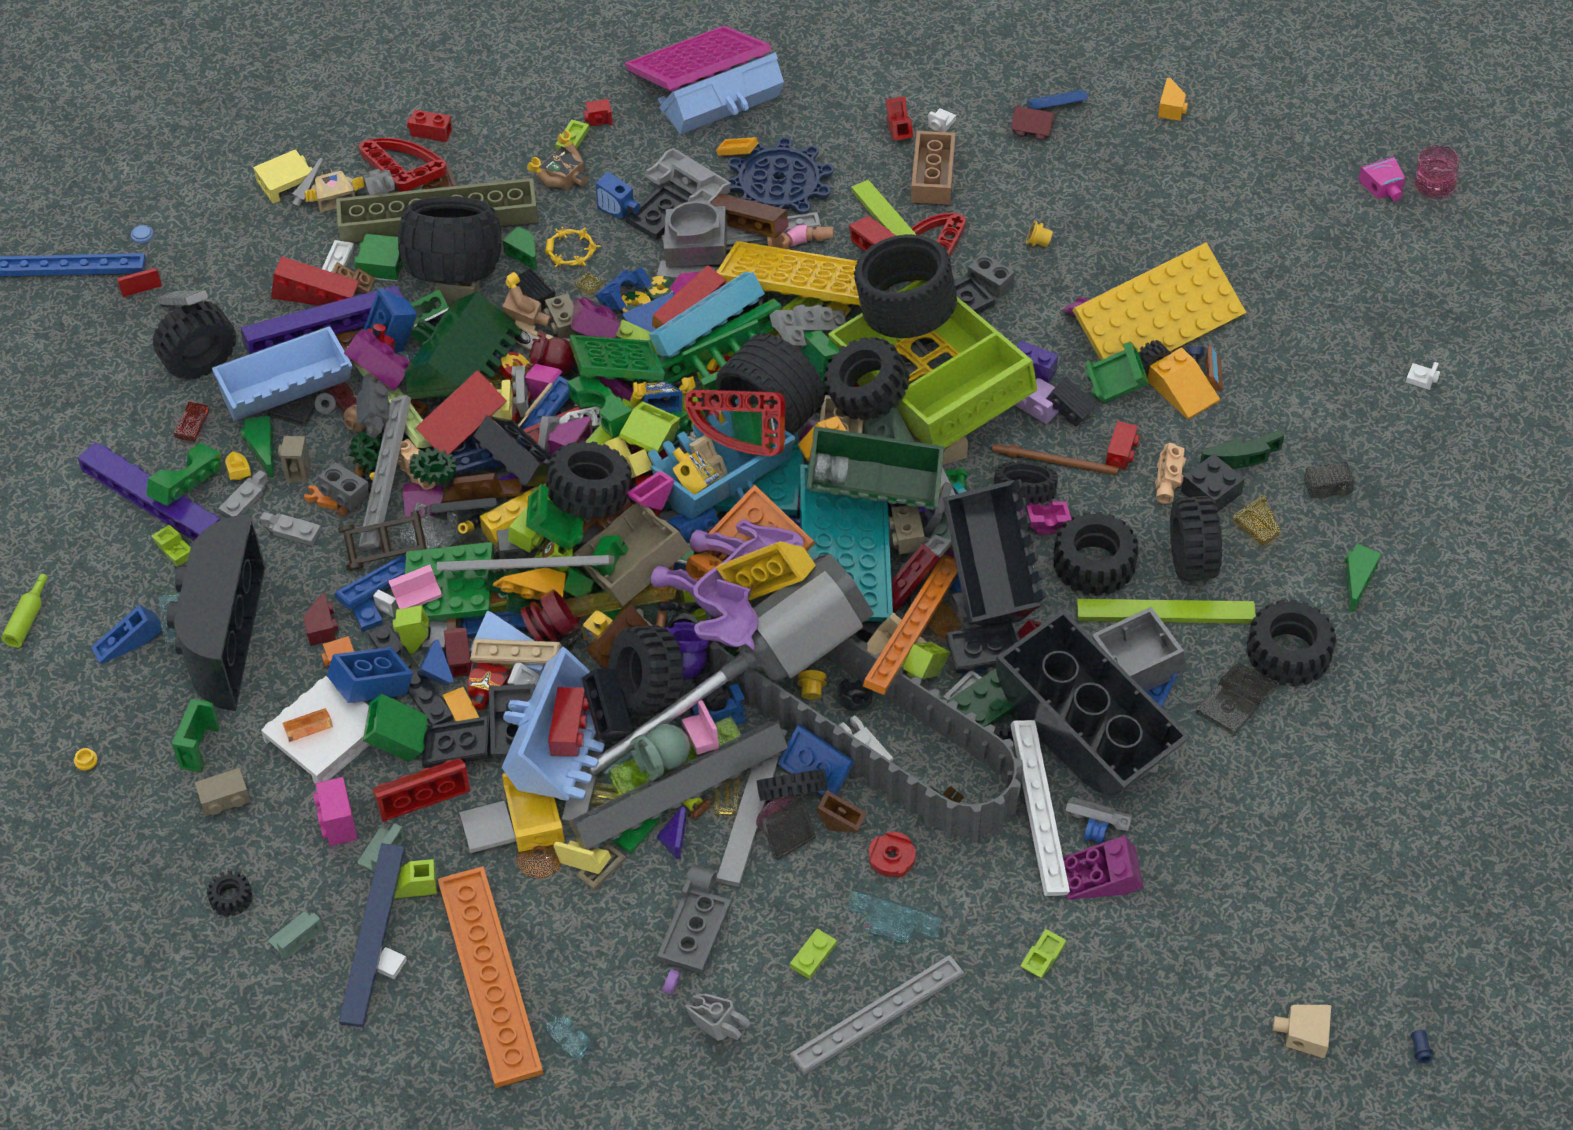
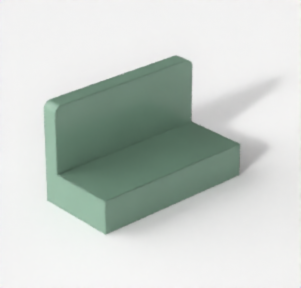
M394 823L390 830L380 827L358 860V865L374 872L381 843L401 845L404 841L405 836L402 826Z
M303 912L268 940L269 944L287 960L323 931L321 920L315 913L310 916L307 912Z

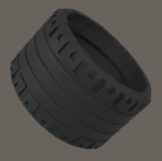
M912 234L889 237L867 249L855 265L854 279L864 320L872 330L879 334L893 338L922 336L943 325L955 311L957 293L950 257L944 246H941L934 239ZM905 281H927L922 286L909 291L885 292L889 287Z
M756 334L752 336L716 375L718 390L778 392L782 394L785 398V430L792 435L811 418L825 401L822 379L810 360L786 340L770 334ZM733 395L730 400L734 407L737 406L735 400L738 396ZM753 395L750 398V404H758V398ZM774 399L765 400V403L770 402V404L777 405L778 403L777 400ZM773 418V422L778 425V421Z

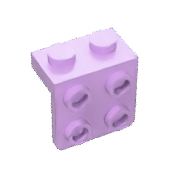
M1038 378L1036 379L1038 391L1018 402L1015 406L1047 424L1059 412L1053 409V403L1046 399L1055 387Z

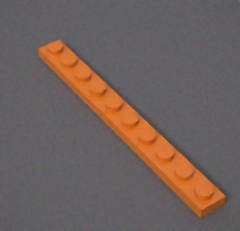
M945 554L942 555L866 676L863 684L864 687L883 695L886 693L905 662L913 644H916L957 577L958 570L955 558Z

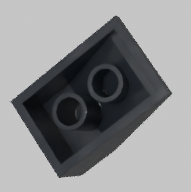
M535 684L489 686L491 755L508 754L519 727L516 724L507 723L503 716L505 711H511L508 709L510 700L528 702L536 688Z

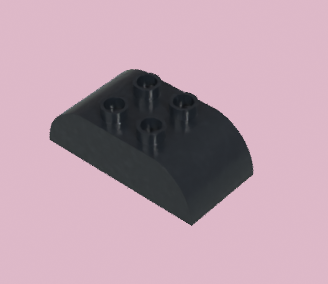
M252 514L222 519L206 528L195 539L190 548L187 566L178 565L176 569L175 587L176 591L180 592L179 601H170L167 607L168 628H175L176 631L175 650L178 655L184 656L194 689L202 699L212 703L213 706L231 711H236L266 569Z
M1064 609L996 658V672L1000 686L1015 712L1023 721L1035 720L1038 736L1081 781L1102 794L1116 795L1190 738Z

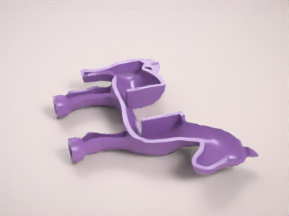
M746 519L741 520L736 525L739 533L753 538L746 542L738 538L723 536L717 532L709 534L701 530H696L690 538V548L692 551L703 552L708 550L729 555L722 563L779 541L803 547L804 543L801 536L795 532L777 527L757 526ZM657 566L651 575L653 587L664 588L672 586L678 590H686L694 597L700 607L713 617H717L716 619L701 621L694 626L695 633L699 638L718 641L732 647H741L746 644L754 650V642L751 636L757 629L758 616L748 601V598L751 596V589L725 581L716 567L705 574L699 581L692 578L682 569L671 571L664 566Z

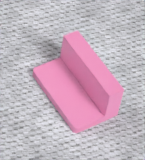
M430 565L389 580L399 609L423 605L442 597Z
M702 700L698 701L699 715L682 719V726L697 755L719 748L716 725Z

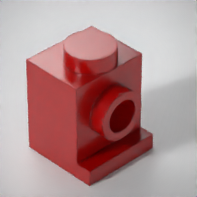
M608 99L586 102V111H583L585 122H589V126L607 123L609 126L613 125L612 111Z

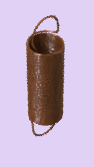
M705 799L689 814V817L692 818L694 816V821H696L712 805L710 800Z

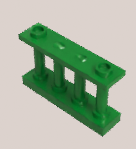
M756 319L682 352L686 369L695 365L703 377L700 379L702 390H718L716 384L718 372L710 374L703 361L714 357L720 368H722L727 362L721 353L730 349L736 353L741 348V344L746 343L752 336L760 334L759 322Z

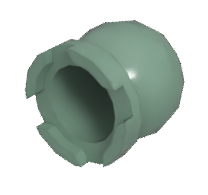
M668 724L657 726L649 732L647 737L639 735L630 742L635 747V750L631 751L636 765L641 772L646 771L650 775L648 779L651 781L660 778L664 770H672L681 766L686 761L690 750L689 739L681 728Z

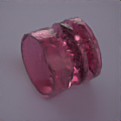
M1443 145L1428 146L1420 151L1417 158L1415 187L1420 193L1429 197H1444L1454 192L1457 185V173L1460 162L1457 152Z

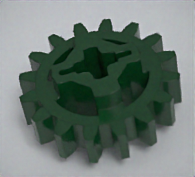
M361 431L351 440L352 443L349 449L352 451L349 453V456L355 458L352 463H358V469L364 468L366 474L376 470L383 436L378 437L377 435L376 438L368 436L367 431L365 433Z
M426 448V452L419 450L418 454H413L412 459H410V474H414V479L420 478V483L428 482V485H431L432 482L440 485L441 481L448 483V479L452 480L456 474V459H452V454L446 455L445 450L442 452L438 451V448H435L434 451Z

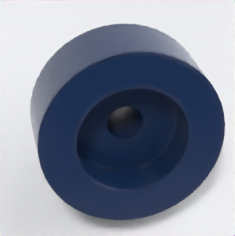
M1184 346V350L1197 363L1198 356L1205 355V347Z

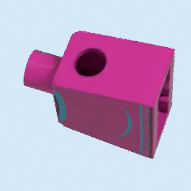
M1394 156L1361 167L1358 180L1377 199L1390 196L1393 201H1398L1402 198L1405 176Z

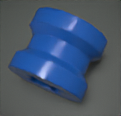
M1090 818L1085 831L1084 841H1096L1098 845L1104 843L1108 823H1098L1095 819Z

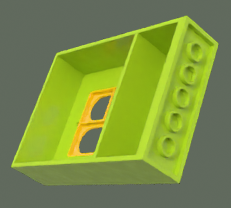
M916 280L898 292L918 288L927 283V281ZM958 297L956 308H954L955 311L951 314V317L939 328L922 336L913 338L884 336L867 325L862 313L828 333L829 339L839 349L842 346L846 347L853 340L859 341L860 338L864 337L868 339L876 337L887 340L890 344L894 345L900 355L905 356L918 367L916 371L909 374L910 378L908 381L912 383L905 390L906 394L903 400L900 399L898 401L897 409L908 430L922 443L944 446L945 449L1038 391L1033 360ZM920 338H930L939 345L937 349L924 357H918L911 350L912 343ZM943 353H949L953 357L935 369L927 365ZM880 370L866 373L856 383L860 386L870 383Z

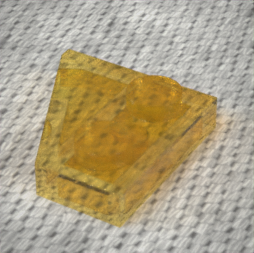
M1264 494L1234 514L1233 521L1263 546L1279 536L1280 528L1274 520V514L1272 509H1269L1266 503L1267 498Z

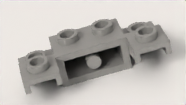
M674 148L665 151L660 160L645 171V177L655 184L660 185L670 180L693 194L689 196L688 202L710 200L711 202L718 195H726L730 192L731 182Z
M798 305L793 308L794 310H775L770 314L772 327L780 333L782 339L800 348H804L807 345L804 333L821 330L828 337V333L846 323L843 311H832L831 307H822V305L813 307Z

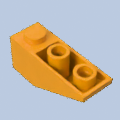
M546 567L504 576L494 582L493 586L501 588L503 592H514L521 594L523 598H534L540 600V597L545 593L555 589L563 598L566 573Z

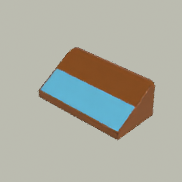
M1208 346L1205 359L1206 378L1214 390L1222 391L1221 359L1213 347Z

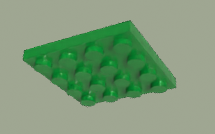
M570 335L569 343L580 375L588 378L603 376L607 379L619 377L630 381L636 379H645L648 382L664 380V370L652 341Z
M492 542L406 551L405 574L430 565L442 593L441 598L422 605L429 621L485 616L487 611L491 612L492 592L486 591L488 570L438 571L437 562L493 560L494 546Z

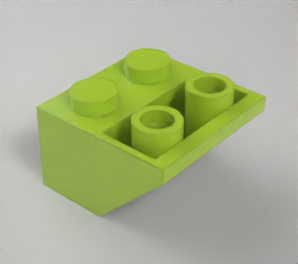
M641 402L631 412L619 437L629 444L644 448L647 452L656 450L659 453L664 449V442L674 441L680 418L648 403Z

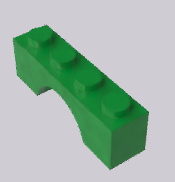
M580 375L568 381L570 398L580 408L596 406L602 408L599 411L602 428L612 438L620 435L621 430L633 411L632 408L627 407L620 397H616L609 387H605L598 377L588 378Z
M199 443L187 452L186 469L178 471L161 469L150 476L147 481L146 496L166 506L170 505L220 470L221 452L203 443Z

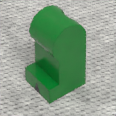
M620 535L602 536L592 555L614 556L613 565L591 566L603 577L605 575L610 576L614 572L619 557L626 555L629 549Z

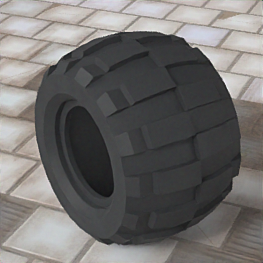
M455 196L425 198L408 205L404 209V215L401 217L398 229V250L401 261L405 265V270L417 279L447 284L473 282L492 274L501 253V227L499 219L495 215V209L481 200Z

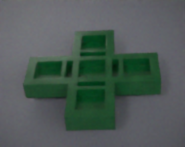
M533 568L509 569V573L494 569L488 570L486 591L506 594V611L521 614L520 610L523 607L527 606L530 608V600L541 601L534 598H523L521 594L514 592H503L501 588L493 586L494 582L504 576L532 571Z

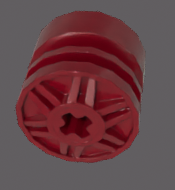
M555 589L540 597L542 608L533 601L530 603L531 609L525 606L520 610L528 631L536 641L557 642L559 639L556 630L563 636H567L578 629V624L572 611Z

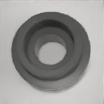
M323 393L316 398L315 408L318 412L329 414L335 409L336 401L332 395ZM323 400L329 401L327 408L322 407L321 402Z

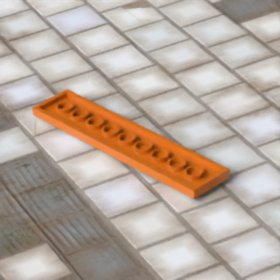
M484 866L438 878V884L495 1088L543 1075V1069Z

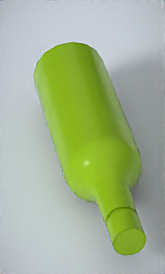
M40 574L32 590L21 596L1 635V640L6 645L16 648L22 646L42 605L40 594L48 579V576L45 574Z

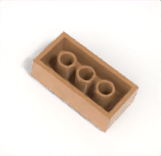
M917 131L911 203L950 205L955 133Z

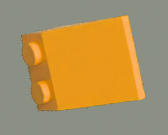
M1182 347L1149 367V384L1188 420L1220 401L1219 396L1195 359Z

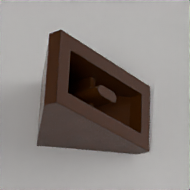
M828 790L824 792L816 808L828 830L857 833L867 812Z

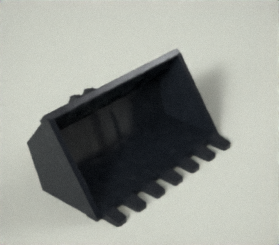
M1011 480L943 498L968 623L971 625L987 626L1011 621L1012 623L1020 622L1035 609L1041 607V601L1046 598L1045 589L1038 590L1037 582L1042 579L1041 571L1034 572L1033 564L1038 561L1037 552L1030 554L1029 546L1034 543L1033 534L1026 535L1025 528L1030 524L1029 516L1022 517L1021 510L1026 506L1025 498L1018 499L1017 492L1022 488L1021 480Z

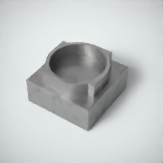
M710 200L690 201L680 204L674 209H666L664 235L666 267L723 263L727 252V217L725 206L714 207L711 205Z
M1152 607L1092 634V638L1144 691L1171 681V675L1186 669L1184 650Z

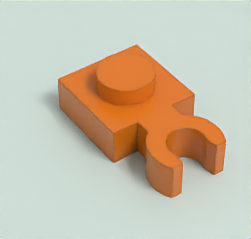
M308 486V491L313 494H304L306 502L313 503L317 501L318 507L333 510L339 509L340 505L335 500L324 496L316 486Z

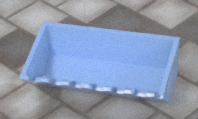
M774 52L675 90L667 98L665 96L658 98L661 104L659 108L681 135L780 96L784 83L777 62V55Z
M329 326L212 368V371L232 419L237 421L350 380L352 364L344 354L345 351Z
M564 647L559 649L558 653L546 662L533 695L528 702L510 700L508 709L511 711H505L503 718L507 723L516 724L519 728L502 765V769L519 791L555 797L566 801L570 797L582 800L586 795L585 790L576 788L574 785L576 781L589 784L592 780V775L580 770L582 766L596 768L598 765V759L588 756L587 753L589 750L602 752L605 746L604 743L593 740L596 732L589 710L585 713L587 715V728L582 731L584 734V746L580 747L579 755L551 756L548 739L557 687L584 688L581 678L590 672Z

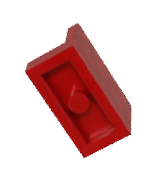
M157 268L117 278L122 297L162 286Z

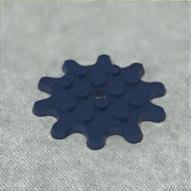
M781 137L773 148H766L762 143L758 142L759 144L752 150L750 157L744 159L732 157L728 160L730 169L739 174L734 178L726 180L731 182L730 192L744 193L741 199L782 209L792 208L799 214H807L810 210L808 199L813 197L826 199L831 193L830 187L822 184L820 180L830 177L834 172V167L831 164H817L814 162V159L819 154V148L814 145L807 146L803 150H796L792 148V140L790 138ZM777 177H782L783 179H781V180H779V182H777V179H775V178H777Z

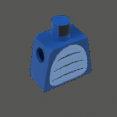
M607 172L596 182L597 209L620 219L624 218L629 212L636 214L639 211L640 203L634 201L632 187Z

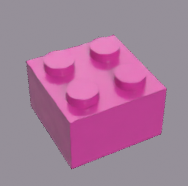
M340 777L315 783L317 793H313V797L317 807V816L323 839L328 838L330 846L357 840L344 778Z

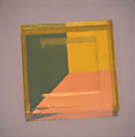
M588 271L575 282V287L589 296L603 285L602 279Z

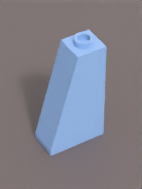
M489 611L486 612L475 639L534 641ZM525 665L540 676L545 667L543 665Z

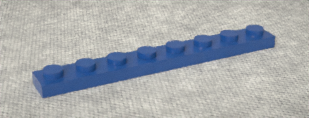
M145 253L0 256V276L138 273L145 269L146 256Z

